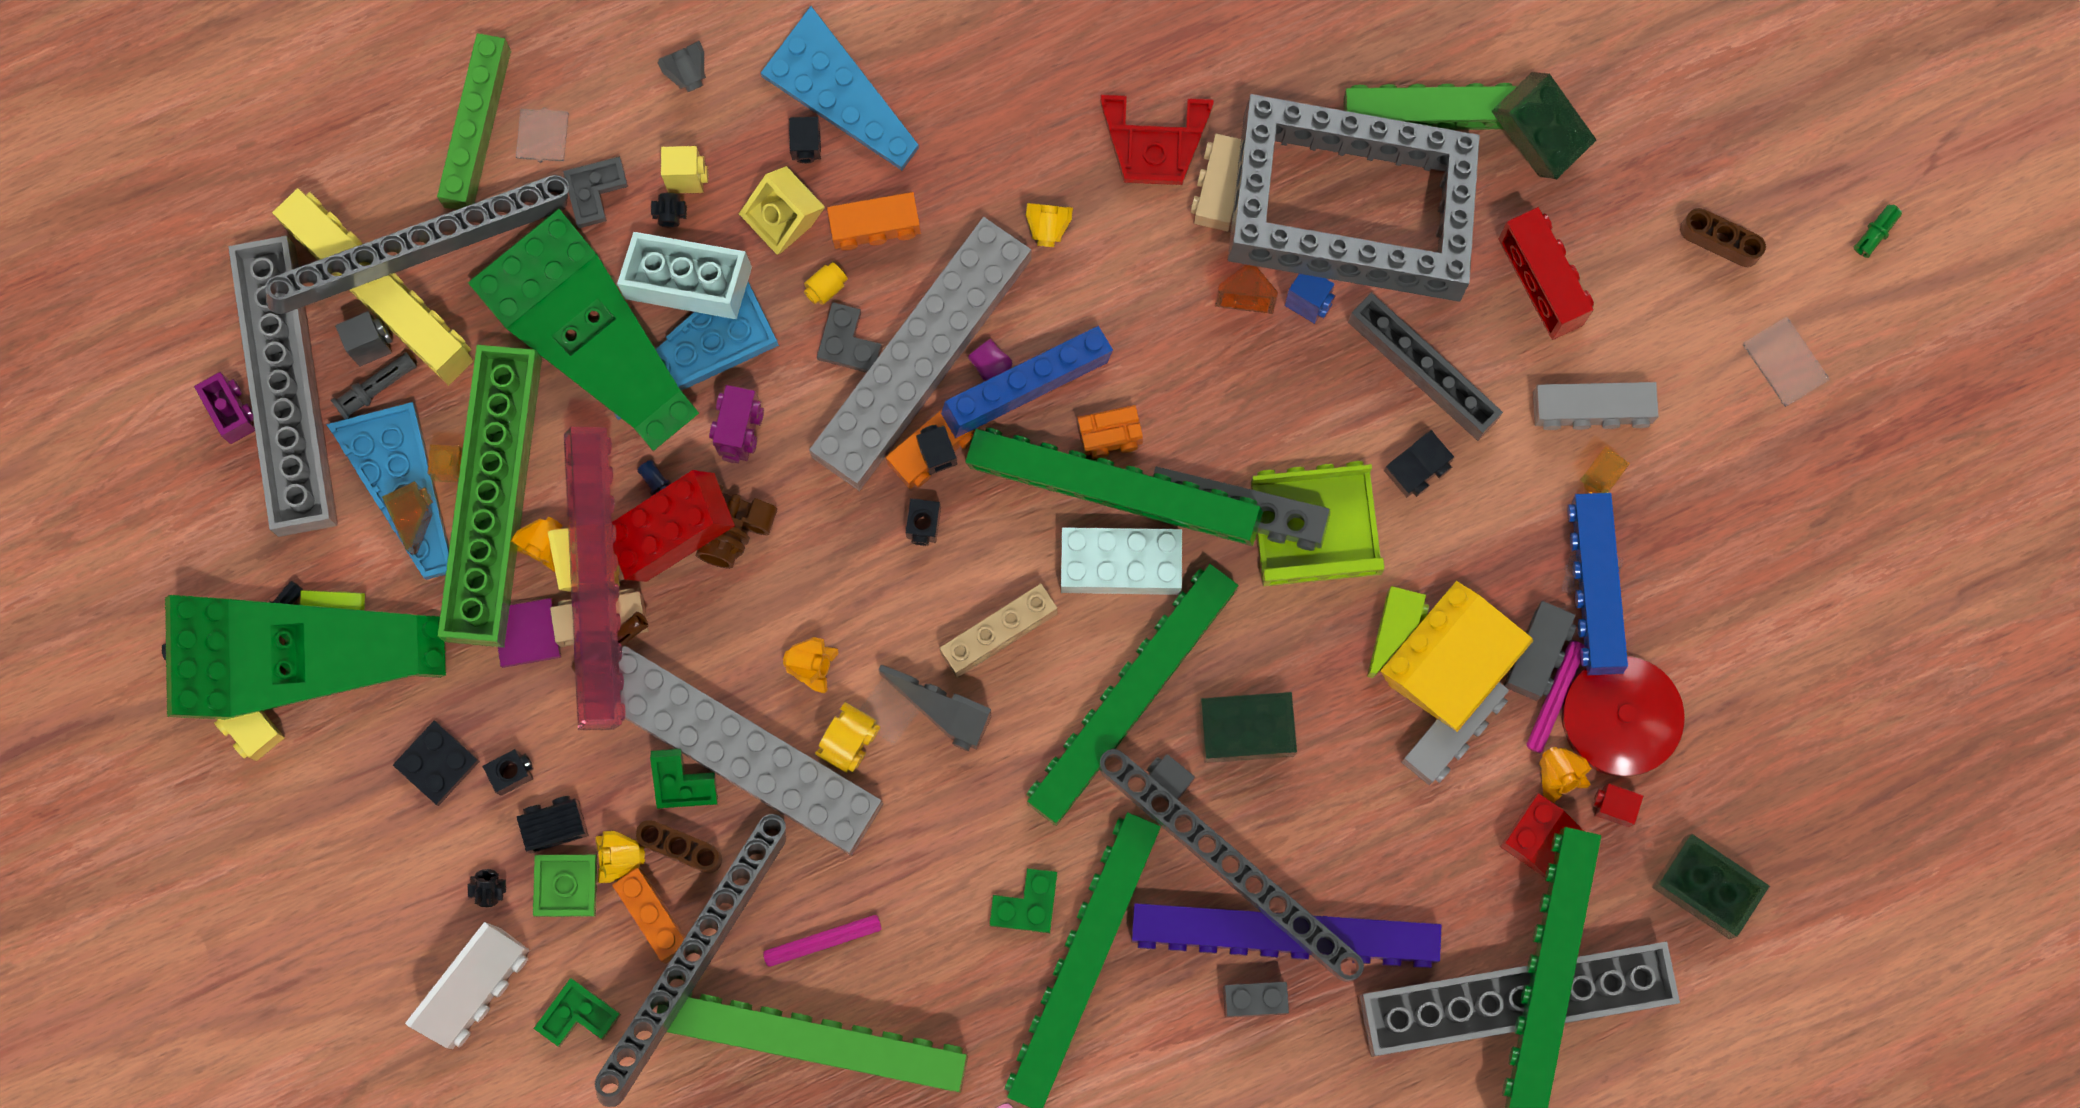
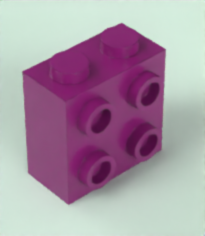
M726 385L724 393H719L716 410L720 412L717 422L713 421L711 424L709 438L713 439V446H715L718 455L722 456V460L730 463H739L740 460L748 461L749 453L754 454L756 450L757 436H754L756 425L761 426L764 408H761V401H759L754 390Z

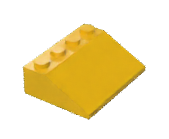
M1456 581L1380 672L1392 689L1458 732L1534 640L1484 598Z

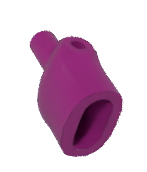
M992 339L983 343L968 356L969 361L976 367L984 381L1011 369L1013 364L1010 357L1002 352Z

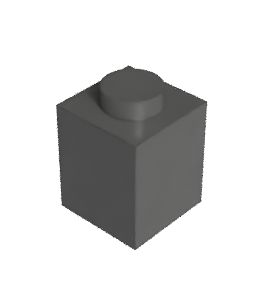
M1168 754L1163 759L1156 757L1146 770L1155 781L1176 799L1181 797L1195 779L1194 775Z

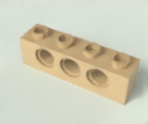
M1039 584L940 647L941 655L956 678H959L1056 616L1058 608L1043 585Z

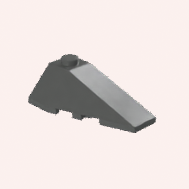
M880 665L879 674L942 732L953 739L952 744L965 751H969L970 747L977 750L992 717L990 708L955 693L951 699L946 696L947 693L935 685H919L920 681L916 678Z

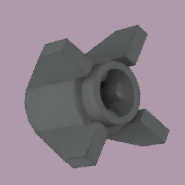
M700 41L658 59L657 63L662 73L673 81L679 89L686 88L687 92H691L703 86L701 80L705 79L706 76L704 72V50Z

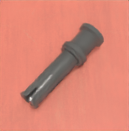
M405 352L362 384H352V389L338 399L332 398L331 402L344 419H349V415L362 406H369L372 402V397L392 385L412 369L417 368L407 352Z

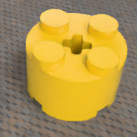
M845 702L840 708L842 710L838 718L834 717L818 745L821 748L815 752V755L847 773L849 770L854 772L859 767L866 755V752L862 751L864 745L869 746L874 741L881 727L876 724V719Z

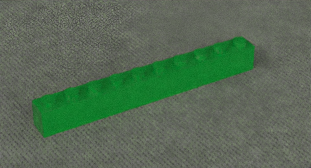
M986 427L985 431L975 429L965 461L970 469L1253 547L1263 515V511L1257 505L1258 502L1247 497H1240V500L1228 497V493L1218 489H1211V493L1199 490V485L1188 481H1183L1182 485L1171 482V478L1163 474L1154 473V476L1151 477L1142 474L1143 470L1127 465L1125 469L1114 466V462L1104 458H1098L1096 462L1086 459L1085 454L1074 450H1069V454L1058 451L1057 446L1042 442L1041 446L1030 444L1031 440L1023 436L1013 435V438L1002 436L1003 433L993 428Z
M1209 564L1205 570L1201 567L1190 581L1194 584L1188 593L1182 591L1172 604L1175 607L1169 617L1165 614L1154 627L1158 632L1152 640L1146 638L1136 651L1139 656L1132 664L1128 661L1119 672L1118 676L1122 679L1115 688L1110 685L1100 697L1103 703L1097 711L1091 709L1081 722L1085 727L1079 735L1072 733L1063 745L1066 751L1059 759L1055 756L1045 769L1048 775L1042 783L1037 780L1026 795L1030 797L1027 805L1054 826L1059 824L1098 773L1102 755L1107 750L1118 747L1236 593L1239 585L1213 565Z
M1127 812L1125 819L1118 818L1112 832L1117 838L1113 847L1106 846L1100 861L1105 864L1101 875L1095 873L1088 889L1093 892L1089 903L1083 901L1076 917L1082 920L1077 931L1071 929L1065 943V947L1070 948L1065 960L1059 958L1052 974L1058 978L1053 988L1047 986L1041 1000V1004L1046 1005L1041 1017L1035 1015L1028 1031L1034 1035L1029 1046L1023 1043L1016 1061L1021 1063L1018 1073L1014 1074L1011 1072L1004 1090L1009 1091L1007 1098L1029 1108H1044L1161 826Z
M1568 827L1562 828L1559 834H1554L1551 851L1555 852L1553 864H1548L1545 881L1549 882L1547 894H1542L1539 905V912H1543L1542 922L1536 925L1533 935V942L1537 943L1535 955H1530L1527 965V973H1531L1529 986L1524 985L1521 995V1003L1525 1004L1523 1016H1518L1515 1025V1034L1519 1035L1517 1047L1512 1046L1508 1064L1513 1066L1511 1078L1506 1077L1503 1085L1502 1096L1507 1097L1505 1108H1548L1602 835Z

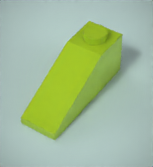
M1393 586L1389 588L1367 677H1375L1417 628L1420 621H1423L1427 616L1429 605L1424 604L1425 594Z

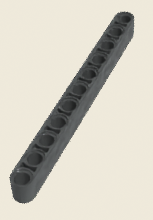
M548 176L274 276L268 280L265 287L267 307L274 313L284 314L550 216L557 209L562 211L567 206L568 181L562 176ZM556 192V193H559L560 195H557V196H556V195H552V194H550V193ZM524 202H531L533 205H526ZM497 212H504L506 215H499ZM470 222H478L480 224L472 225ZM443 232H451V233H453V234H452V235H444V234H442V233H443ZM415 242H424L425 245H417ZM388 252H396V253H398V254L392 256V255H388L387 253H388ZM361 262H368V263H370V265L363 266V265H360L359 263H361ZM339 272L342 273V275L333 276L331 275V273ZM309 282L313 283L314 285L308 287L302 284ZM276 293H284V294H286V295L283 296V297H276V296H274V294H276Z
M1116 749L1107 750L1102 755L1099 766L1100 772L1109 782L1334 976L1345 982L1353 981L1361 976L1364 964L1356 952L1128 756ZM1108 758H1118L1122 763V768L1117 772L1108 771L1104 764ZM1131 778H1141L1145 782L1144 790L1141 792L1130 790L1128 782ZM1162 797L1166 799L1169 805L1168 809L1165 812H1156L1151 805L1154 798ZM1180 817H1186L1192 824L1191 830L1185 833L1178 831L1175 828V820ZM1203 837H1209L1214 841L1215 849L1210 853H1204L1200 850L1198 841ZM1227 857L1234 858L1238 862V870L1235 873L1224 871L1222 868L1223 859ZM1254 877L1260 880L1262 890L1259 893H1250L1246 889L1245 882L1248 878ZM1276 897L1284 901L1285 911L1283 913L1275 914L1270 910L1269 901L1272 898ZM1296 918H1303L1308 922L1309 930L1306 934H1298L1293 929V921ZM1326 938L1330 940L1333 946L1331 954L1323 955L1317 950L1319 939ZM1347 958L1355 962L1356 972L1354 975L1349 976L1341 971L1340 966L1343 959Z
M768 814L759 821L595 1079V1090L597 1098L603 1106L615 1107L625 1099L786 842V824L779 815ZM770 829H775L779 831V833L775 836H769L766 834V832ZM753 854H762L764 856L761 860L757 861L749 858ZM739 878L749 881L747 884L740 886L734 883ZM723 903H729L733 906L726 911L718 908ZM707 928H713L717 931L712 936L702 934ZM692 953L701 956L699 960L693 962L685 958ZM674 979H681L685 982L680 987L669 985ZM658 1005L668 1007L666 1012L659 1014L652 1010ZM641 1031L652 1033L646 1040L636 1038V1035ZM625 1057L635 1059V1062L630 1066H621L619 1064ZM613 1083L618 1086V1089L613 1093L602 1091L603 1087L607 1084Z

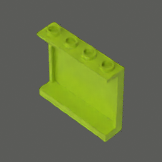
M1353 461L1346 463V467L1334 468L1333 464H1323L1317 466L1316 470L1305 471L1304 467H1293L1287 469V473L1275 474V470H1263L1257 472V476L1252 477V490L1330 509V518L1322 549L1315 547L1314 551L1304 550L1297 547L1296 542L1285 540L1284 544L1268 540V535L1257 533L1263 586L1382 575L1385 568L1384 560L1380 556L1370 475L1372 464L1364 465L1363 461ZM1264 511L1260 522L1263 524L1273 522L1275 519L1274 513ZM1293 518L1288 522L1287 526L1292 531H1299L1303 528L1304 522L1299 518Z

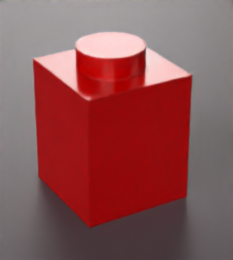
M1607 784L1602 790L1598 789L1596 792L1593 806L1597 808L1594 816L1631 827L1635 825L1644 795Z

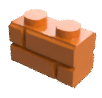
M1136 405L1077 417L1084 454L1086 456L1091 455L1092 459L1109 456V451L1120 449L1121 453L1132 452L1138 449V445L1143 444V434Z

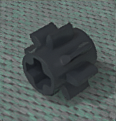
M661 193L658 195V201H651L652 219H658V225L662 227H677L680 225V219H687V205H685V201H680V195Z
M480 870L475 876L470 877V883L467 884L468 897H475V904L480 907H493L499 900H503V893H506V879H499V873L494 870Z

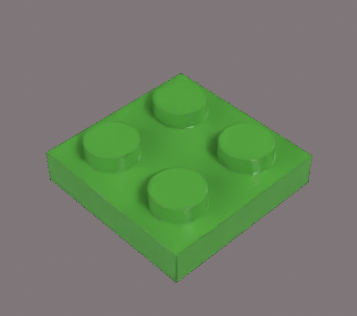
M535 855L533 916L596 917L597 855Z

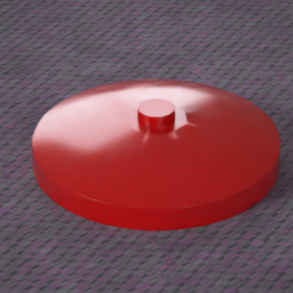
M1627 656L1628 667L1624 674L1587 675V668L1584 669L1571 683L1562 707L1563 729L1573 751L1585 758L1591 768L1617 777L1638 776L1664 763L1677 748L1683 734L1685 722L1683 702L1672 680L1657 666L1640 658Z

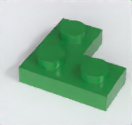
M681 749L651 751L650 761L657 809L718 804L715 772L684 774Z
M1027 868L1024 898L993 895L989 926L1050 934L1057 872Z
M570 978L533 1029L558 1047L563 1044L577 1023H580L603 1040L621 1014Z

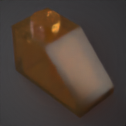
M414 481L382 496L403 545L411 555L418 553L433 515L429 506L433 503L430 493L426 487L421 489Z

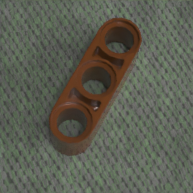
M1702 208L1691 210L1680 226L1681 235L1687 241L1743 267L1755 265L1766 250V243L1760 235ZM1690 221H1698L1702 225V230L1694 229ZM1717 233L1725 234L1729 242H1721L1717 237ZM1744 246H1751L1755 250L1756 255L1747 254Z
M652 820L640 823L636 829L637 841L648 850L704 873H713L721 866V853L707 842ZM652 827L657 828L659 832L657 840L653 843H646L644 840L646 830ZM684 839L687 844L686 850L679 855L673 854L672 844L674 841ZM704 851H713L715 856L713 863L709 866H702L699 861L700 855Z

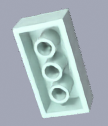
M633 232L617 285L626 300L737 319L752 266L745 251Z
M1062 527L1061 593L1179 595L1181 593L1182 529Z

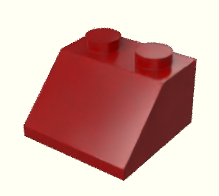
M1538 793L1532 797L1500 847L1545 877L1548 864H1553L1555 852L1551 851L1554 834H1559L1560 830L1564 827L1584 830L1563 809Z

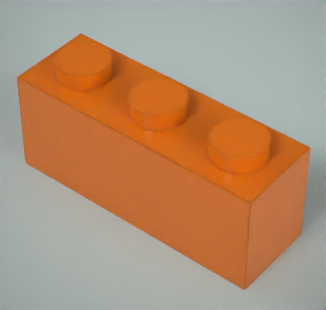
M914 192L827 207L835 249L840 248L843 251L856 249L860 244L869 243L876 246L886 243L888 239L910 240L915 235L921 234Z
M941 409L885 457L887 465L909 489H912L915 485L921 487L930 479L931 475H929L917 443L916 436L921 434L920 431L931 425H937V427L945 426L955 452L960 447L965 449L971 444L975 429L955 438L941 415Z
M637 867L613 883L612 886L661 962L666 964L671 961L685 936L644 872Z

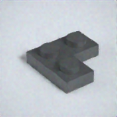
M620 156L563 171L565 179L569 184V196L578 228L606 222L607 219L600 194L628 187Z
M832 302L817 354V360L868 372L879 357L882 345L855 337L861 309Z

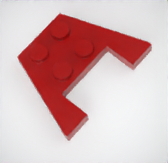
M1101 95V107L1124 183L1183 185L1213 109L1214 100L1187 99L1186 127L1126 125L1127 96Z

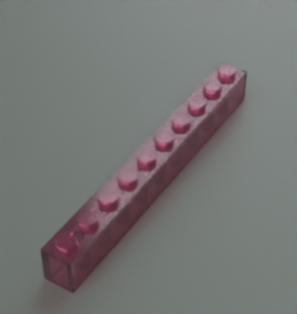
M570 427L564 433L578 730H614L622 725L626 713L625 705L621 703L620 691L624 687L623 674L619 673L622 645L618 643L617 631L621 627L620 614L616 613L619 586L614 581V572L617 571L618 559L617 555L613 554L616 527L611 523V513L614 512L615 501L614 496L610 495L609 485L613 481V469L608 465V455L611 453L612 443L611 438L607 437V428Z

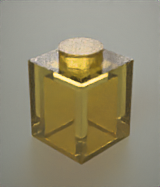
M430 444L427 474L434 481L458 482L463 449L460 446Z
M1605 446L1580 481L1584 483V488L1590 493H1608L1630 463Z

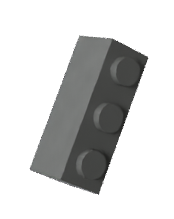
M1544 601L1538 604L1526 631L1534 641L1511 667L1504 684L1507 689L1535 701H1538L1542 695L1547 696L1554 682L1550 675L1554 667L1559 669L1565 656V652L1561 651L1565 640L1570 642L1577 625L1573 624L1575 614Z

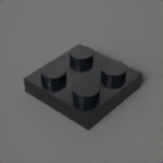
M434 720L397 759L393 766L435 805L439 806L480 761Z

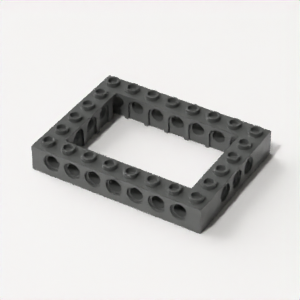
M1250 94L1243 117L1227 261L1460 302L1470 281L1480 135ZM1275 141L1281 142V145L1284 146L1293 144L1310 147V150L1313 151L1321 149L1338 152V155L1341 156L1349 154L1366 157L1369 161L1377 159L1394 162L1397 166L1406 164L1423 167L1426 171H1430V169L1445 171L1440 181L1442 200L1438 206L1440 225L1436 231V237H1439L1437 252L1267 223Z

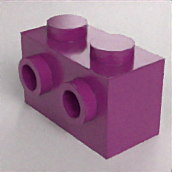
M219 372L194 386L221 437L232 444L255 431V426L252 422L254 420L252 409L248 404L243 405L239 396L243 393L234 379L229 380Z

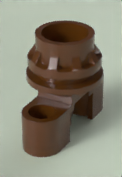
M719 485L721 491H723L724 486ZM722 493L735 527L698 549L696 557L713 566L727 569L733 568L735 560L743 555L744 545H747L750 539L741 528L759 535H769L778 510L774 505L754 498L752 503L741 500V496L738 494L730 496Z

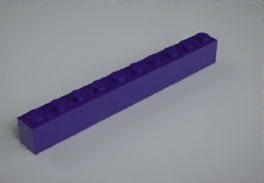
M1134 903L1131 942L1138 943V948L1156 949V944L1168 945V950L1185 952L1187 951V946L1199 947L1200 953L1217 954V948L1230 949V955L1248 956V950L1260 951V957L1278 958L1280 952L1291 953V959L1309 960L1310 954L1261 912ZM1314 916L1356 952L1363 960V964H1370L1371 959H1383V965L1401 966V961H1412L1413 967L1432 968V963L1440 962L1442 924ZM1296 918L1293 921V929L1296 933L1303 935L1308 932L1309 924L1303 918ZM1326 938L1319 939L1317 950L1323 955L1331 954L1333 946L1330 940Z

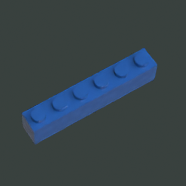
M1097 326L946 400L941 415L954 437L957 438L1107 364L1113 349L1100 327Z
M1575 494L1572 503L1567 506L1568 521L1573 522L1574 533H1570L1571 551L1576 550L1577 561H1573V578L1579 580V590L1575 591L1576 608H1581L1582 619H1578L1579 637H1584L1585 648H1581L1580 652L1581 665L1587 667V675L1624 674L1628 667L1612 494Z

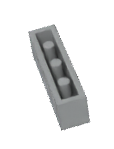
M1656 382L1537 385L1533 391L1535 426H1543L1544 430L1561 429V426L1572 425L1573 429L1576 430L1589 429L1591 425H1602L1604 429H1616L1620 427V424H1632V428H1647L1658 418Z
M1499 682L1458 732L1437 719L1401 763L1428 785L1433 783L1434 780L1440 783L1450 772L1451 769L1447 765L1453 757L1459 760L1470 748L1466 743L1473 734L1479 737L1489 725L1485 721L1492 711L1497 715L1508 702L1504 696L1509 690Z

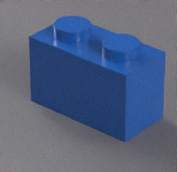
M1299 274L1289 288L1285 306L1315 324L1319 316L1324 319L1330 311L1336 296L1332 294L1335 284L1326 278Z

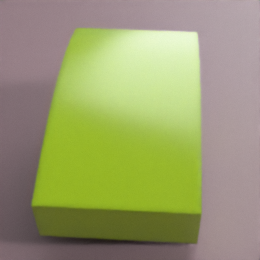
M302 590L300 605L364 610L365 593Z

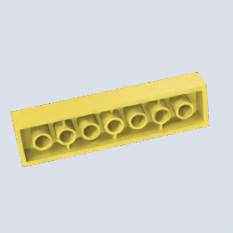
M297 188L272 212L284 228L317 260L363 244L351 231L348 232L339 219L330 211L328 212L310 192L305 195ZM361 262V263H359L360 265H363V266L370 265V263H368V262ZM339 272L332 273L334 276L342 275V273ZM395 273L349 290L448 386L474 362L468 354L471 348L465 343V340L455 330L451 331L445 324V321L434 310H430L413 290L410 291Z

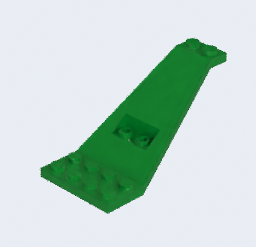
M557 209L467 282L508 331L531 349L536 350L545 360L633 427L652 451L656 450L699 414L676 384L598 255L560 209ZM591 311H596L599 315L596 322H591L588 319ZM568 330H574L576 333V338L573 341H568L565 337Z
M168 595L165 597L167 717L226 720L412 676L441 678L446 676L445 642L438 637L440 617ZM279 636L285 640V645L279 642ZM280 666L285 668V675L280 672Z

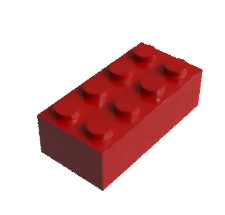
M1539 207L1507 221L1498 240L1549 336L1554 340L1582 327L1594 310V302L1590 293L1582 289L1576 267L1570 265L1565 257L1566 249L1560 239L1556 240L1551 231L1553 227L1548 215L1542 214Z
M692 470L606 525L605 529L624 579L647 582L735 527L715 473Z

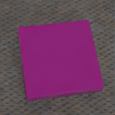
M552 598L510 605L505 646L498 647L500 667L506 668L562 658L560 647L555 642L550 607H554Z

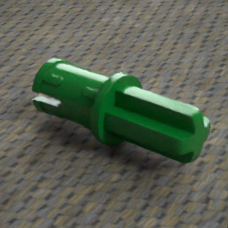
M1894 204L1887 205L1878 218L1868 224V230L1858 243L1854 245V250L1859 255L1865 252L1863 257L1869 258L1880 242L1889 237L1888 232L1902 216V211Z

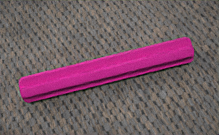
M1572 640L1568 644L1564 659L1554 677L1551 690L1546 696L1527 741V747L1531 751L1543 752L1580 664L1581 648H1585L1580 642Z
M872 915L765 950L763 957L768 967L775 966L879 932L881 930V923L877 915Z

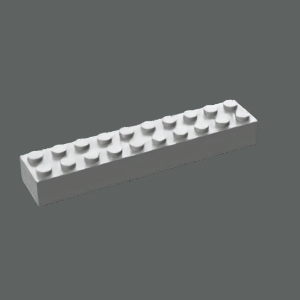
M983 217L809 449L811 457L860 491L1032 260L1031 249Z
M288 236L228 246L269 529L278 537L338 526L305 306L284 314H277L270 311L266 303L265 287L268 280L279 274L299 268L296 246ZM284 293L274 294V296L276 297H283L286 295Z
M625 645L591 696L598 703L674 749H681L682 754L710 771L715 772V774L851 856L883 806V802L879 798Z
M1661 942L1578 957L1565 1023L1680 1003L1668 943ZM1527 966L1360 995L1371 1057L1515 1032L1518 1016H1523L1525 1004L1521 1003L1524 985L1529 986L1531 973H1527Z

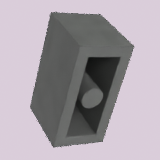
M369 311L335 325L346 352L359 367L392 353L389 343H392L393 340L387 327L383 326L380 318L374 319Z
M1287 982L1223 986L1225 1018L1286 1015L1289 1013Z

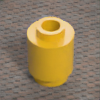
M832 262L828 266L824 265L804 282L806 287L804 294L813 304L819 302L824 305L844 288V283L848 278Z

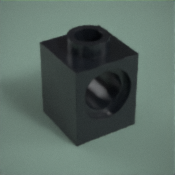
M789 118L790 154L792 160L807 164L821 159L819 118Z
M928 426L920 431L921 434L916 436L929 475L958 465L957 457L945 426Z
M910 499L905 534L912 544L929 546V542L936 543L941 514L940 502ZM919 518H928L931 521L930 527L925 530L916 528L915 522Z
M516 749L482 766L495 793L500 796L533 780L530 771L534 770V767L526 753L521 755ZM509 764H516L518 768L517 774L511 779H506L504 777L505 768Z

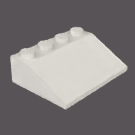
M484 922L405 1024L445 1048L454 1049L455 1046L461 1047L470 1036L468 1029L475 1021L479 1023L490 1010L487 1006L494 996L500 997L509 985L507 979L514 971L518 973L527 963L528 958L526 955L530 950L502 928Z

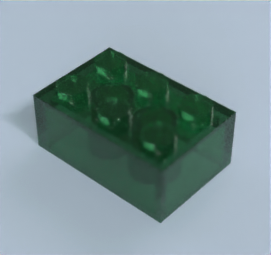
M1531 72L1492 110L1494 116L1539 177L1558 179L1597 141L1550 73Z
M1292 692L1201 698L1199 707L1204 763L1284 758L1296 755L1297 744Z
M1693 834L1687 835L1682 839L1652 886L1653 889L1728 939L1738 937L1770 887Z

